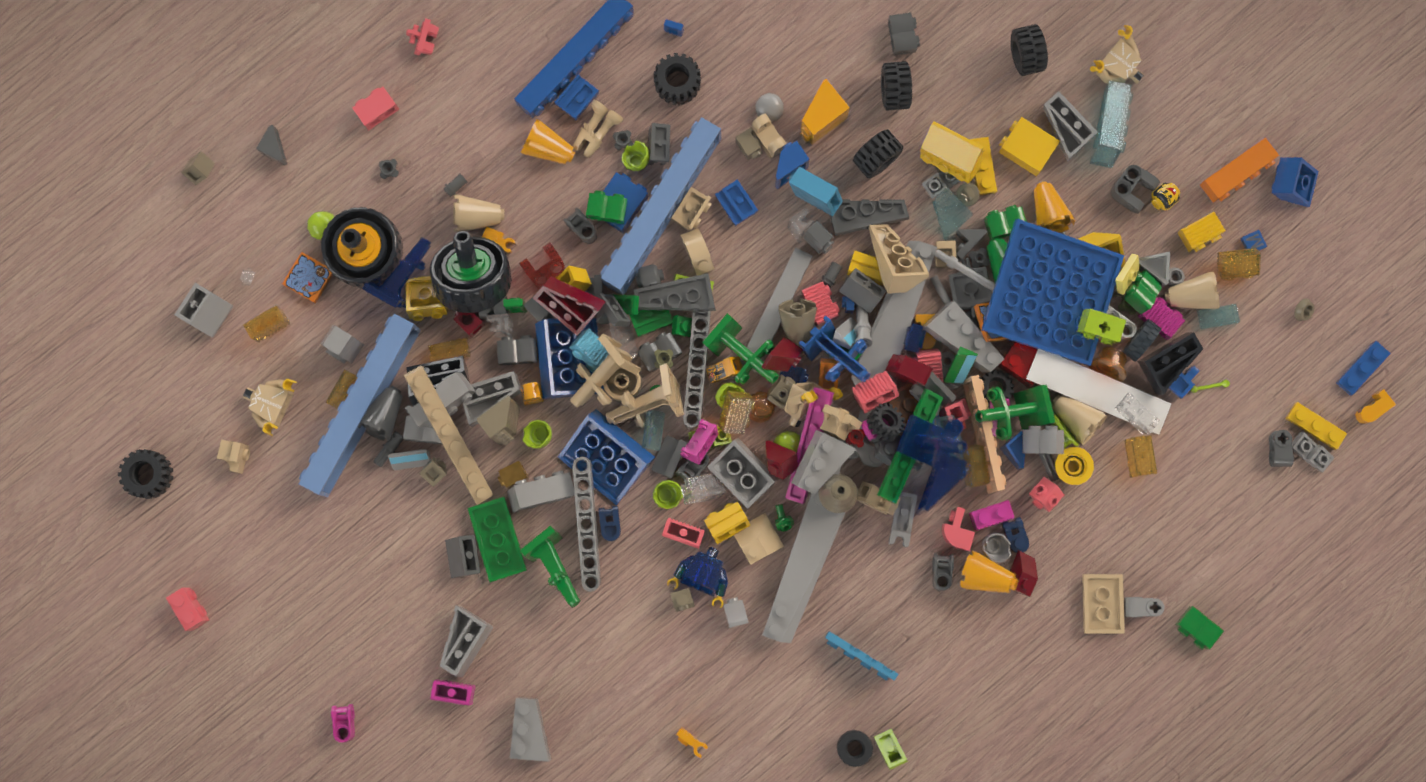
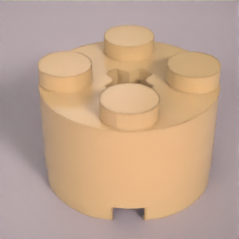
M620 367L603 384V387L611 399L622 402L621 395H624L626 391H629L634 398L638 396L642 388V379L640 373L635 375ZM622 378H625L627 383L620 386L618 380L621 381Z

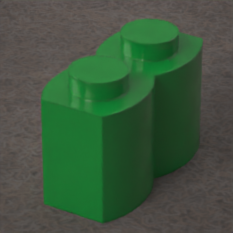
M603 191L589 193L586 218L624 224L628 200L621 194L607 196Z
M1012 205L1005 208L1006 211L1003 212L994 210L987 213L988 216L984 218V223L990 240L997 237L1001 239L1010 236L1015 219L1027 222L1022 206Z
M1147 270L1138 272L1135 281H1132L1128 287L1124 299L1138 313L1143 314L1151 309L1155 303L1162 284Z
M1189 606L1175 624L1178 627L1177 631L1185 637L1189 635L1195 640L1193 644L1201 650L1204 648L1210 650L1224 632V630L1194 606Z

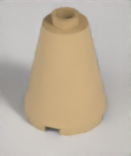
M454 195V198L457 199V203L453 204V224L457 225L454 233L500 224L501 220H504V209H501L500 205L462 195Z
M1208 272L1168 288V292L1164 293L1165 301L1168 304L1170 303V307L1219 309L1220 303L1215 273Z
M1057 395L1051 403L1053 411L1082 445H1085L1095 435L1094 432L1100 429L1107 418L1103 412L1066 395Z

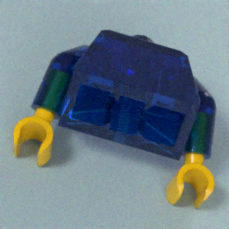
M709 547L706 554L697 552L695 556L690 555L682 560L673 574L674 578L667 581V586L673 580L676 582L675 590L682 583L714 597L712 599V606H714L715 600H720V608H722V597L725 596L728 579L726 570L722 567L723 562L716 559L719 550Z

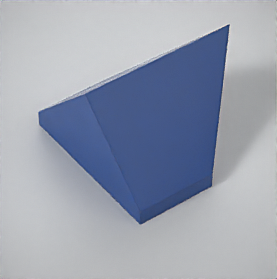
M1021 430L999 448L1017 470L1024 469L1025 463L1023 430Z

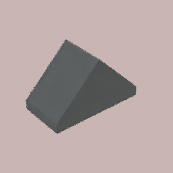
M270 125L256 149L276 162L287 165L278 129L274 125Z

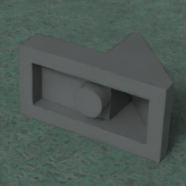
M985 229L957 230L956 235L966 243L962 242L956 248L958 262H961L986 235L987 231Z
M599 293L598 298L606 302L596 314V322L628 327L631 321L615 297L611 294Z

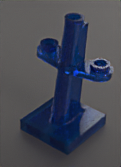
M421 237L412 250L399 261L400 264L381 286L365 283L362 289L395 308H406V300L402 298L401 290L416 268L420 270L426 268V263L422 259L431 247V241Z
M910 415L896 451L925 465L932 466L935 471L943 473L949 468L950 453L963 455L967 450V443L965 441L956 440L963 431V423L958 419H951L943 429L915 415ZM959 444L963 445L962 450H959Z

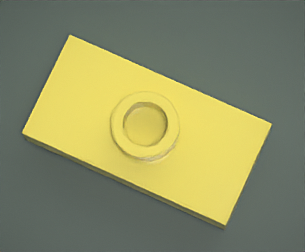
M1136 254L1130 255L1115 279L1118 294L1124 295L1131 282L1135 281L1140 264L1139 256Z

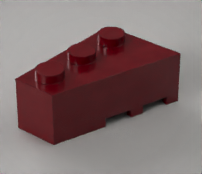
M552 276L533 297L537 303L576 335L584 329L606 302Z

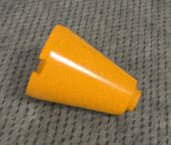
M536 119L520 152L524 155L566 164L567 161L571 163L575 152L572 151L574 147L539 119Z
M1047 182L1037 184L1034 189L1037 225L1058 233L1069 230L1071 223L1074 226L1075 218L1053 185Z
M972 551V555L969 554L962 571V575H965V580L960 581V586L968 590L1010 593L1016 589L1018 579H1015L1016 575L982 554Z

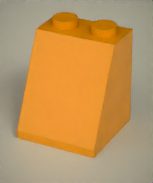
M827 79L823 80L801 123L800 135L805 142L809 141L811 145L848 118L850 107Z

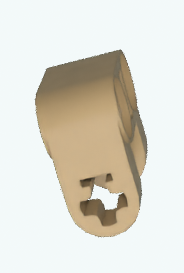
M762 114L752 122L753 135L758 137L761 147L768 157L772 159L780 154L782 147L787 143L776 131L769 117L766 114Z

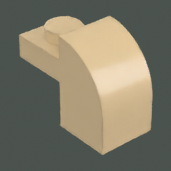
M697 228L682 234V241L696 275L714 270L710 253L699 229Z
M863 481L858 490L857 500L883 514L893 516L901 498L899 497L897 503L893 504L877 496L880 488Z

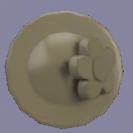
M972 183L962 184L956 193L958 201L964 206L974 205L980 197L978 187Z
M1302 299L1297 304L1294 312L1296 320L1306 321L1312 317L1315 308L1309 299Z

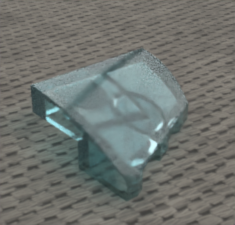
M948 187L932 202L945 241L953 236L973 216V213Z

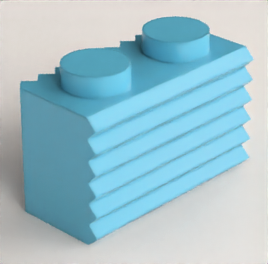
M588 328L581 332L569 348L573 351L574 357L582 359L586 363L587 369L594 372L609 353L598 340L599 337Z

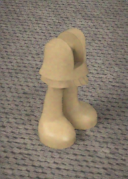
M597 100L592 102L593 117L588 124L584 123V127H581L580 133L573 145V149L578 152L586 140L590 143L583 154L587 158L591 157L600 148V144L603 143L601 140L613 125L620 124L623 121L619 114L612 110L608 112V109ZM607 114L606 119L599 128V130L596 133H594L595 128L598 126L603 117H605V115Z

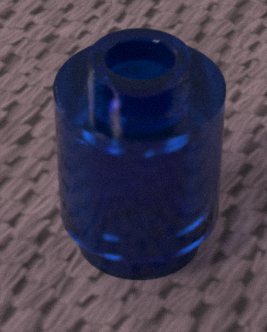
M913 323L911 327L907 326L903 343L905 344V350L919 353L920 348L922 349L926 334L923 326Z

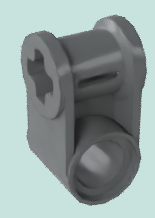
M575 208V212L567 219H563L570 230L584 243L592 244L596 241L597 232L580 209ZM586 230L593 231L591 236H583Z
M1287 430L1273 431L1269 436V463L1271 467L1293 466L1292 436ZM1279 436L1283 437V441H1280L1277 438Z
M706 453V462L703 465H698L690 460L686 461L675 475L684 479L688 483L687 486L690 487L709 465V456Z
M937 553L933 554L932 585L937 591H945L952 584L954 555L939 556ZM939 577L946 579L947 585L945 587L938 585L937 580Z

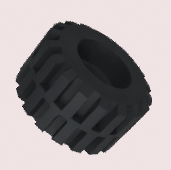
M1034 24L1013 29L1010 39L1011 52L1019 74L1025 76L1045 71L1048 64V51L1045 37L1040 27Z
M674 53L672 57L668 54L665 60L662 58L660 64L656 65V71L653 74L655 89L659 93V97L661 99L665 98L667 103L672 101L673 105H677V102H681V105H683L686 100L688 102L692 101V97L697 96V91L701 87V74L698 64L693 62V58L690 56L686 58V54L683 53L681 56H678V53ZM676 71L685 73L689 78L686 84L680 87L669 85L666 79L671 73Z
M907 61L883 63L881 68V93L883 106L886 111L910 109L912 104V77Z
M887 129L868 140L857 151L853 162L867 178H872L890 166L900 156L904 147Z
M147 449L136 450V453H129V458L124 457V464L119 466L122 469L121 472H118V476L121 477L119 483L124 485L123 490L129 492L128 494L139 498L152 499V497H159L160 493L164 494L166 492V487L170 488L169 480H173L174 477L170 475L173 472V468L169 467L171 462L166 460L167 457ZM150 463L154 470L153 478L148 484L142 485L138 479L139 470L143 465Z

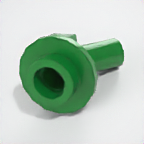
M783 504L775 505L778 519L775 520L776 528L778 531H789L794 525V519L791 515L785 516Z

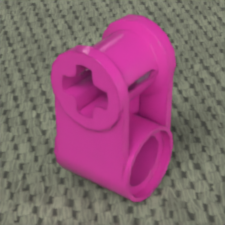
M353 704L345 707L332 706L331 718L334 739L340 743L351 741L355 736V711ZM343 728L348 731L346 739H343L340 735V731Z

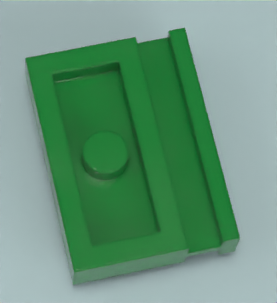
M638 310V315H630L638 338L673 324L669 310Z

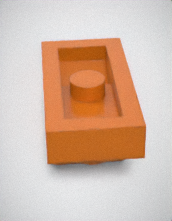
M821 358L818 385L827 391L831 388H838V379L834 382L825 379L827 372L838 362L834 359Z

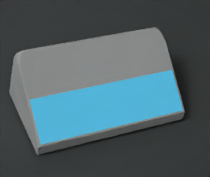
M850 317L835 330L833 338L834 343L847 349L854 346L857 335L854 332L857 323L853 318Z
M426 449L388 455L393 470L423 467L431 460L430 451Z

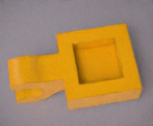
M682 727L676 733L679 736L677 740L686 747L688 744L693 746L694 754L699 758L702 757L697 749L700 746L707 749L706 743L699 741Z

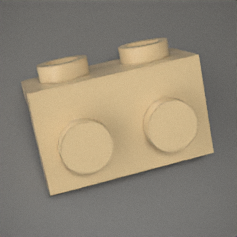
M690 187L671 220L688 231L692 228L696 229L702 220L699 218L701 213H706L711 206L709 202L711 197L709 195L705 196L693 187Z

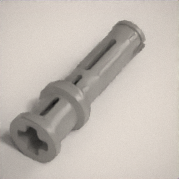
M855 303L857 320L854 332L857 335L855 343L863 339L866 341L867 348H869L873 342L870 338L872 328L868 323V312Z

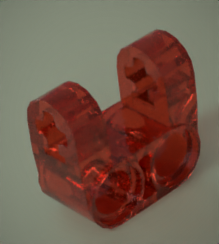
M551 242L542 247L551 261L536 271L527 258L519 263L528 278L539 290L551 276L557 278L566 269L565 264ZM556 266H561L562 269L560 272H553V269ZM540 277H546L543 283H537Z

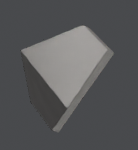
M1170 252L1139 258L1140 272L1147 270L1162 284V288L1168 284Z

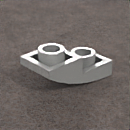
M941 171L924 181L922 185L930 197L934 199L961 181L956 179L955 176Z
M1300 432L1292 442V450L1320 472H1324L1334 459L1322 445H1317L1304 432Z

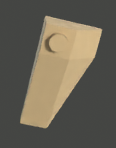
M887 224L869 225L881 279L888 294L906 293L929 277V272L924 262L911 253L912 249L909 246L905 247L900 242V237Z

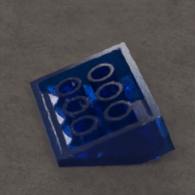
M946 453L935 460L916 514L921 515L930 510L960 480L965 479L969 467H966L967 461Z

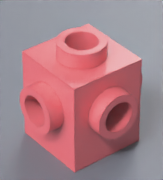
M1045 477L1029 493L1033 499L1032 503L1038 509L1044 508L1048 512L1064 497L1061 489Z

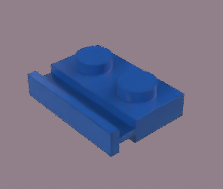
M578 74L554 103L576 121L600 92Z
M738 179L720 192L715 193V197L735 227L758 212L757 207Z

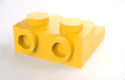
M430 276L406 279V312L409 319L421 321L424 317L440 319L443 315H447V307L437 299Z

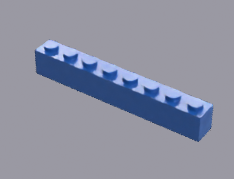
M608 0L514 98L516 104L532 119L535 116H539L544 111V106L548 102H553L557 97V93L569 85L570 79L582 71V66L586 62H591L596 55L595 53L607 45L608 39L620 31L621 25L632 19L634 15L633 5L627 0Z

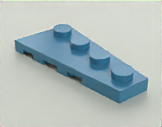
M830 631L826 634L825 638L828 640L826 644L835 649L839 646L845 650L844 655L852 660L855 657L860 659V665L868 670L871 668L878 671L877 675L886 681L888 678L896 680L899 675L897 672L887 668L884 664L871 658Z

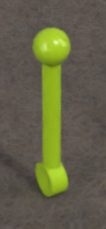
M1223 380L1221 383L1199 387L1193 386L1190 391L1196 393L1198 390L1220 386L1226 388L1230 385V382Z

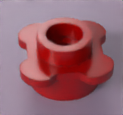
M854 429L848 433L845 442L848 445L853 444L861 448L864 446L863 439L866 434L863 429Z

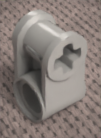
M1125 597V617L1159 616L1164 612V604L1159 599ZM1153 602L1154 605L1158 606L1154 611L1150 609V605H1153Z

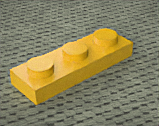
M989 137L970 139L983 146L981 167L974 176L980 195L997 193Z
M1299 402L1293 405L1285 418L1334 450L1339 448L1347 435L1345 431Z

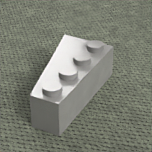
M955 301L947 303L920 328L932 335L937 341L949 347L954 353H957L960 346L977 353L978 355L972 366L982 373L991 372L1004 360L990 342H985L982 332Z

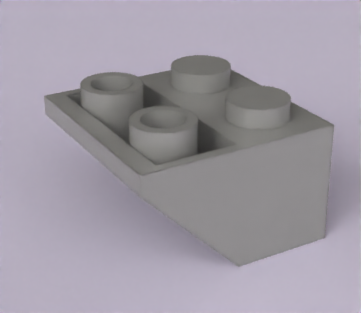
M195 283L174 315L213 338L232 310L233 305Z

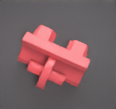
M425 18L420 32H418V25H414L413 30L408 29L406 31V35L410 37L409 43L415 44V40L418 39L414 52L415 55L420 56L421 53L431 55L433 52L434 44L425 40L426 36L436 38L439 27L430 24L431 20Z

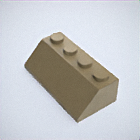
M506 396L476 420L493 441L499 445H508L514 440L513 436L517 433L520 406L511 397Z

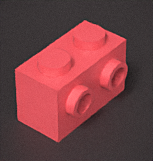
M384 87L374 89L370 96L360 99L352 107L368 131L400 110Z
M182 587L166 597L185 631H193L209 621L206 610L199 604L197 595L192 589Z

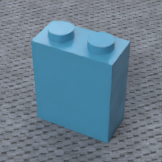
M798 167L789 178V184L795 196L832 217L843 202L837 187L801 167Z

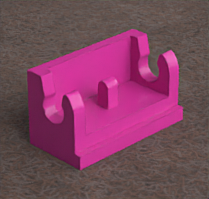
M702 419L699 421L698 429L687 446L681 449L682 452L680 453L682 457L698 465L719 435L717 425Z

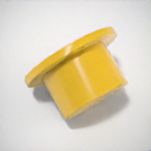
M1069 447L1064 449V454L1057 456L1055 471L1064 483L1080 485L1087 482L1092 476L1094 461L1085 449Z

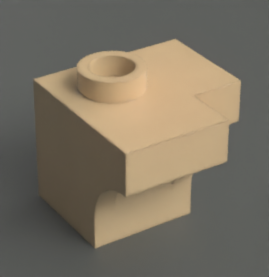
M825 404L822 410L824 421L820 429L838 439L845 441L848 433L854 429L859 430L862 424L854 416L849 415V412L845 409H837Z
M221 440L217 459L228 462L230 471L243 474L245 462L250 456L249 446L238 442Z

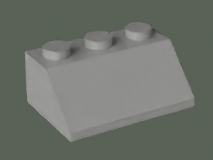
M739 438L733 440L708 466L713 474L747 509L779 480L776 476L769 474L768 468Z

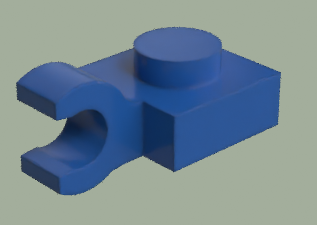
M1191 366L1185 374L1181 373L1179 375L1180 377L1171 384L1169 389L1182 399L1195 385L1191 380L1200 370L1195 366Z

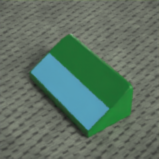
M960 346L945 376L944 382L963 384L978 354Z

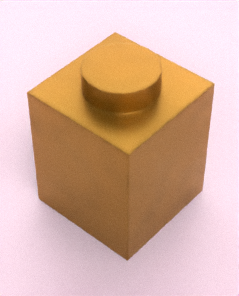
M519 460L498 470L500 476L497 478L501 486H506L507 489L515 486L517 481L529 480Z

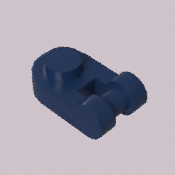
M612 506L611 509L599 508L603 538L607 541L617 540L621 535L618 506ZM613 516V522H606V517Z
M1021 517L1014 518V521L1009 523L1008 521L1001 523L1006 539L1011 543L1010 549L1014 553L1018 551L1024 553L1027 551L1029 539ZM1017 528L1018 534L1012 535L1011 530Z

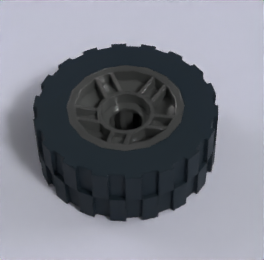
M1148 319L1130 339L1122 353L1136 362L1154 342L1162 328Z

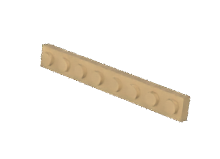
M419 366L405 374L406 381L474 502L478 505L493 496L490 487L424 368Z

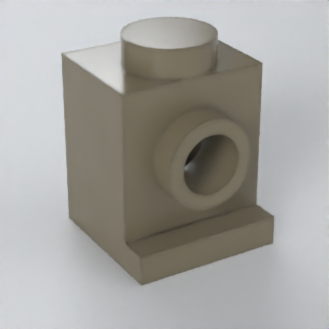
M752 127L735 137L736 144L747 160L751 158L754 160L762 155L760 150L761 142L757 136L753 137Z
M781 374L768 390L767 400L783 409L792 385L796 384L795 381Z
M433 457L419 474L434 487L447 474L448 469L443 461Z
M690 588L670 593L676 612L695 607Z

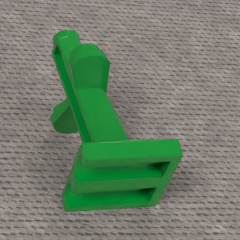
M727 313L702 343L718 357L728 347L746 362L735 377V381L738 384L741 383L743 385L749 380L750 375L748 374L752 368L771 384L775 383L779 378V374L774 370H767L761 367L764 363L761 358L765 354L769 355L775 348L771 340L765 341L755 353H752L735 338L742 330V327Z
M1047 384L1014 393L1016 405L1007 406L1002 389L1000 387H992L987 392V398L991 401L994 408L979 410L975 413V418L979 423L997 420L996 436L1002 441L1011 438L1010 418L1019 417L1021 430H1029V426H1044L1055 423Z
M549 526L524 546L520 552L533 563L537 559H541L551 576L547 581L548 584L553 587L556 586L557 591L561 592L570 607L574 608L581 600L554 547L563 537L552 526Z

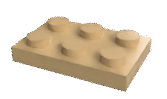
M1082 574L1084 633L1125 634L1123 574Z

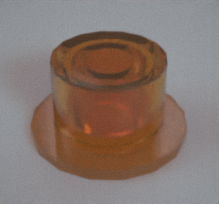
M1106 347L1101 350L1098 358L1092 360L1089 369L1123 382L1127 377V372L1124 369L1127 357L1116 348Z

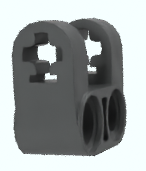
M1130 165L1112 187L1111 196L1131 212L1139 214L1144 207V203L1132 195L1131 191L1137 183L1148 190L1154 191L1160 184V181L1137 165ZM1128 172H1133L1136 178H1130ZM1117 187H1122L1125 190V194L1119 193Z

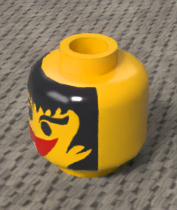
M1162 183L1152 192L1151 203L1156 209L1167 211L1179 202L1180 190L1173 183Z

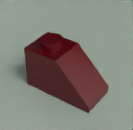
M784 337L770 352L761 367L767 370L788 372L792 366L796 368L801 361L800 354L803 349Z
M897 354L892 355L885 369L889 375L901 383L923 386L926 385L933 370L932 367L915 359Z
M769 440L765 442L769 474L784 480L798 469L797 452Z
M1018 551L1010 568V572L1016 575L1015 579H1018L1017 587L1012 591L1031 597L1038 580L1035 558Z

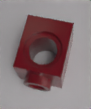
M456 312V317L453 319L471 338L485 326L474 313ZM466 317H472L473 320L470 325H464Z

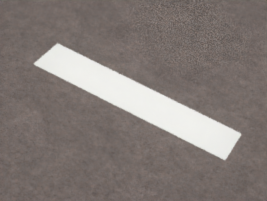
M1040 349L1036 353L1026 378L1040 385L1047 384V388L1158 435L1171 406L1169 402Z

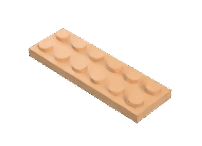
M979 375L971 376L964 381L963 388L972 415L970 418L987 492L992 494L1005 490L1006 479L1004 474L1001 473L1002 461L996 452L997 440L992 435L993 422L979 423L975 418L977 411L989 408L988 401L983 396L984 383L979 378Z

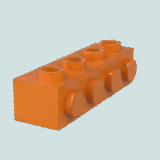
M1265 137L1204 180L1200 186L1213 203L1218 199L1222 202L1230 196L1229 192L1232 189L1239 190L1246 185L1244 183L1245 180L1248 178L1253 180L1261 174L1259 170L1264 167L1267 170L1276 163L1274 160L1280 155Z

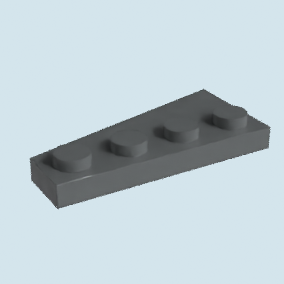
M842 199L843 202L834 216L830 215L835 236L869 229V225L891 224L909 220L905 200L880 199L879 201H869V199L850 201V199Z
M708 273L634 290V295L639 296L638 310L716 311Z

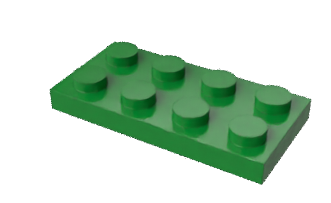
M501 497L467 508L489 582L491 583L527 571L506 498Z

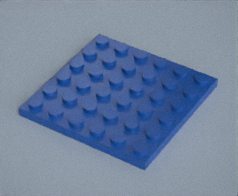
M1015 219L981 330L1091 366L1099 339H1087L1083 337L1082 333L1077 332L1084 309H1093L1107 314L1116 284L1115 279L1119 274L1124 255L1020 219Z

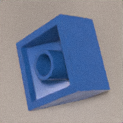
M797 141L794 143L789 142L782 147L776 174V189L788 183L791 174L798 167L805 170L808 169L810 159Z
M1280 157L1276 168L1275 181L1272 184V194L1280 200L1310 207L1319 171L1302 157Z

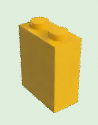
M1021 117L1019 122L1015 120L1011 125L1009 137L1004 136L999 146H1001V149L998 153L1037 177L1060 140Z

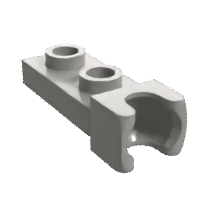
M901 492V500L893 515L888 544H894L896 537H901L903 539V547L908 548L917 495Z

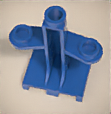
M825 316L823 318L825 324L819 330L814 327L810 331L812 338L806 344L802 340L799 342L804 354L810 361H813L823 350L838 362L827 372L825 379L828 381H836L840 376V372L847 369L860 381L865 382L870 377V373L854 358L866 350V341L863 339L858 340L848 353L832 341L836 329L832 321Z

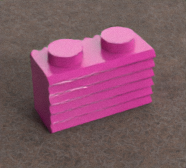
M1156 297L1151 309L1143 314L1139 313L1137 317L1143 322H1146L1148 319L1162 328L1159 334L1166 340H1169L1185 320L1179 311L1170 309L1164 299Z
M1009 500L969 513L973 528L976 531L1014 518Z
M438 679L433 682L430 699L469 706L473 704L475 685Z

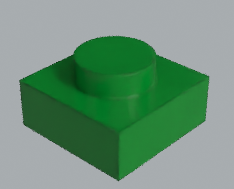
M674 315L671 334L686 338L691 337L692 318Z

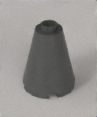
M393 386L385 388L370 404L358 428L363 426L366 429L365 433L381 441H384L386 438L387 442H389L403 399L401 391Z

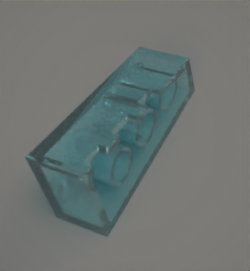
M1109 80L1104 90L1100 114L1103 115L1099 118L1097 125L1098 133L1093 145V149L1096 150L1091 157L1090 164L1112 168L1120 153L1124 152L1126 142L1123 140L1128 132L1126 120H1129L1131 109H1128V106L1133 99V93H1131L1132 85Z

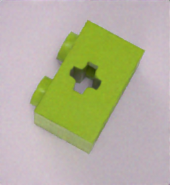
M1084 309L1077 332L1082 333L1084 338L1091 340L1098 338L1101 339V343L1112 345L1121 341L1126 320L1097 310Z

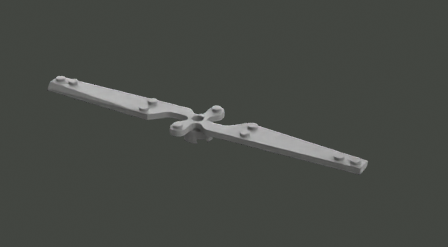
M908 241L907 246L912 249L911 253L924 262L929 272L937 247L921 241ZM926 279L906 293L886 294L870 333L873 344L863 352L858 361L870 373V377L867 380L873 378L878 373H883L893 354H901ZM852 375L851 380L854 386L862 382ZM861 409L858 420L861 422L868 420L867 416L871 411L864 414ZM865 436L863 447L858 448L856 445H850L856 448V450L847 460L860 458L863 464L873 468L880 467L883 464L882 461L874 457L875 447L869 445L870 441ZM833 437V438H835V439H837V440H839V441H841V442H843V443L846 444V442H845L844 440H841V439H838V438H836V437ZM841 466L834 474H840ZM837 488L839 494L844 493L842 489ZM818 491L815 494L811 493L762 635L779 642H792L845 515V512L834 513L823 507L819 500Z

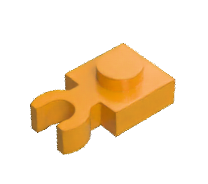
M489 227L485 228L482 236L499 244L506 253H512V250L506 248V245L508 243H516L512 238L503 239L504 233Z

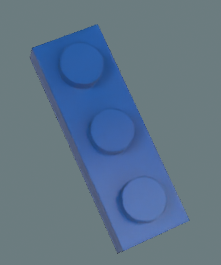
M1374 341L1340 377L1336 384L1350 396L1353 395L1391 353L1379 342Z

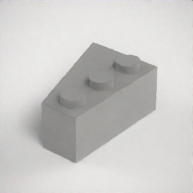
M1059 91L1044 104L1043 110L1056 138L1060 140L1059 145L1068 162L1096 137L1098 132Z
M516 698L510 758L546 762L552 760L537 698Z

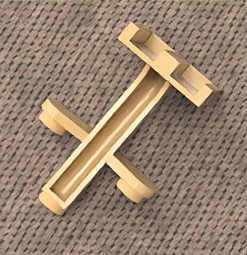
M605 334L598 338L609 355L592 375L582 363H579L577 366V373L582 378H585L586 382L570 399L576 407L583 406L595 392L599 395L597 399L604 406L609 405L612 401L602 390L601 386L620 367L635 375L641 371L639 366L630 362L633 358L629 353L620 349L622 344Z
M668 364L660 365L661 386L634 399L629 391L624 392V395H621L623 405L606 413L608 423L615 425L634 417L636 426L644 428L646 427V420L643 413L661 405H669L677 417L683 416L684 410L680 385Z

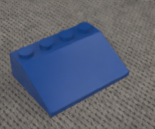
M592 318L582 331L589 328L598 337L596 318ZM543 319L541 322L535 323L542 398L573 397L586 382V379L582 378L576 371L579 363H582L585 367L586 363L582 359L574 357L573 351L569 348L581 332L576 335L558 319Z
M597 409L586 416L558 456L572 470L575 459L579 457L588 458L592 464L593 487L615 505L619 504L655 458V456L617 425L609 424L607 418ZM580 460L577 463L578 469L585 471L587 463L584 460Z

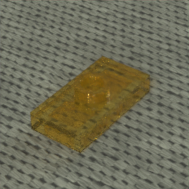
M344 369L325 403L338 409L340 403L346 400L349 387L355 384L357 380L356 375Z

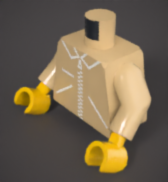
M1124 25L1125 32L1122 29L1118 30V34L1124 37L1123 39L1120 38L1103 61L1095 60L1093 62L1096 64V67H1090V71L1096 72L1104 83L1122 85L1129 77L1138 84L1144 76L1142 72L1136 69L1142 60L1131 35L1133 29L1129 25Z
M291 379L267 381L265 385L259 384L256 391L250 388L245 390L243 398L251 401L249 409L252 411V417L258 426L263 429L264 433L273 436L271 430L273 428L278 429L277 426H280L294 395L292 392L295 390L291 388L292 384L297 383V381Z
M814 382L792 385L785 405V412L791 415L790 425L799 427L802 420L806 419L809 404L818 399L813 388L823 389ZM839 388L829 389L830 392L834 393V401L843 397Z

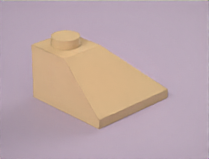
M766 513L749 521L751 526L734 535L750 565L784 547Z

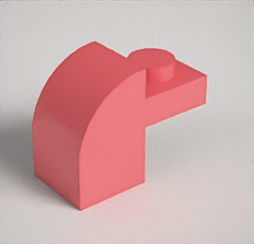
M956 507L955 510H951L948 521L951 524H942V535L950 546L970 551L975 532L960 528L965 509Z

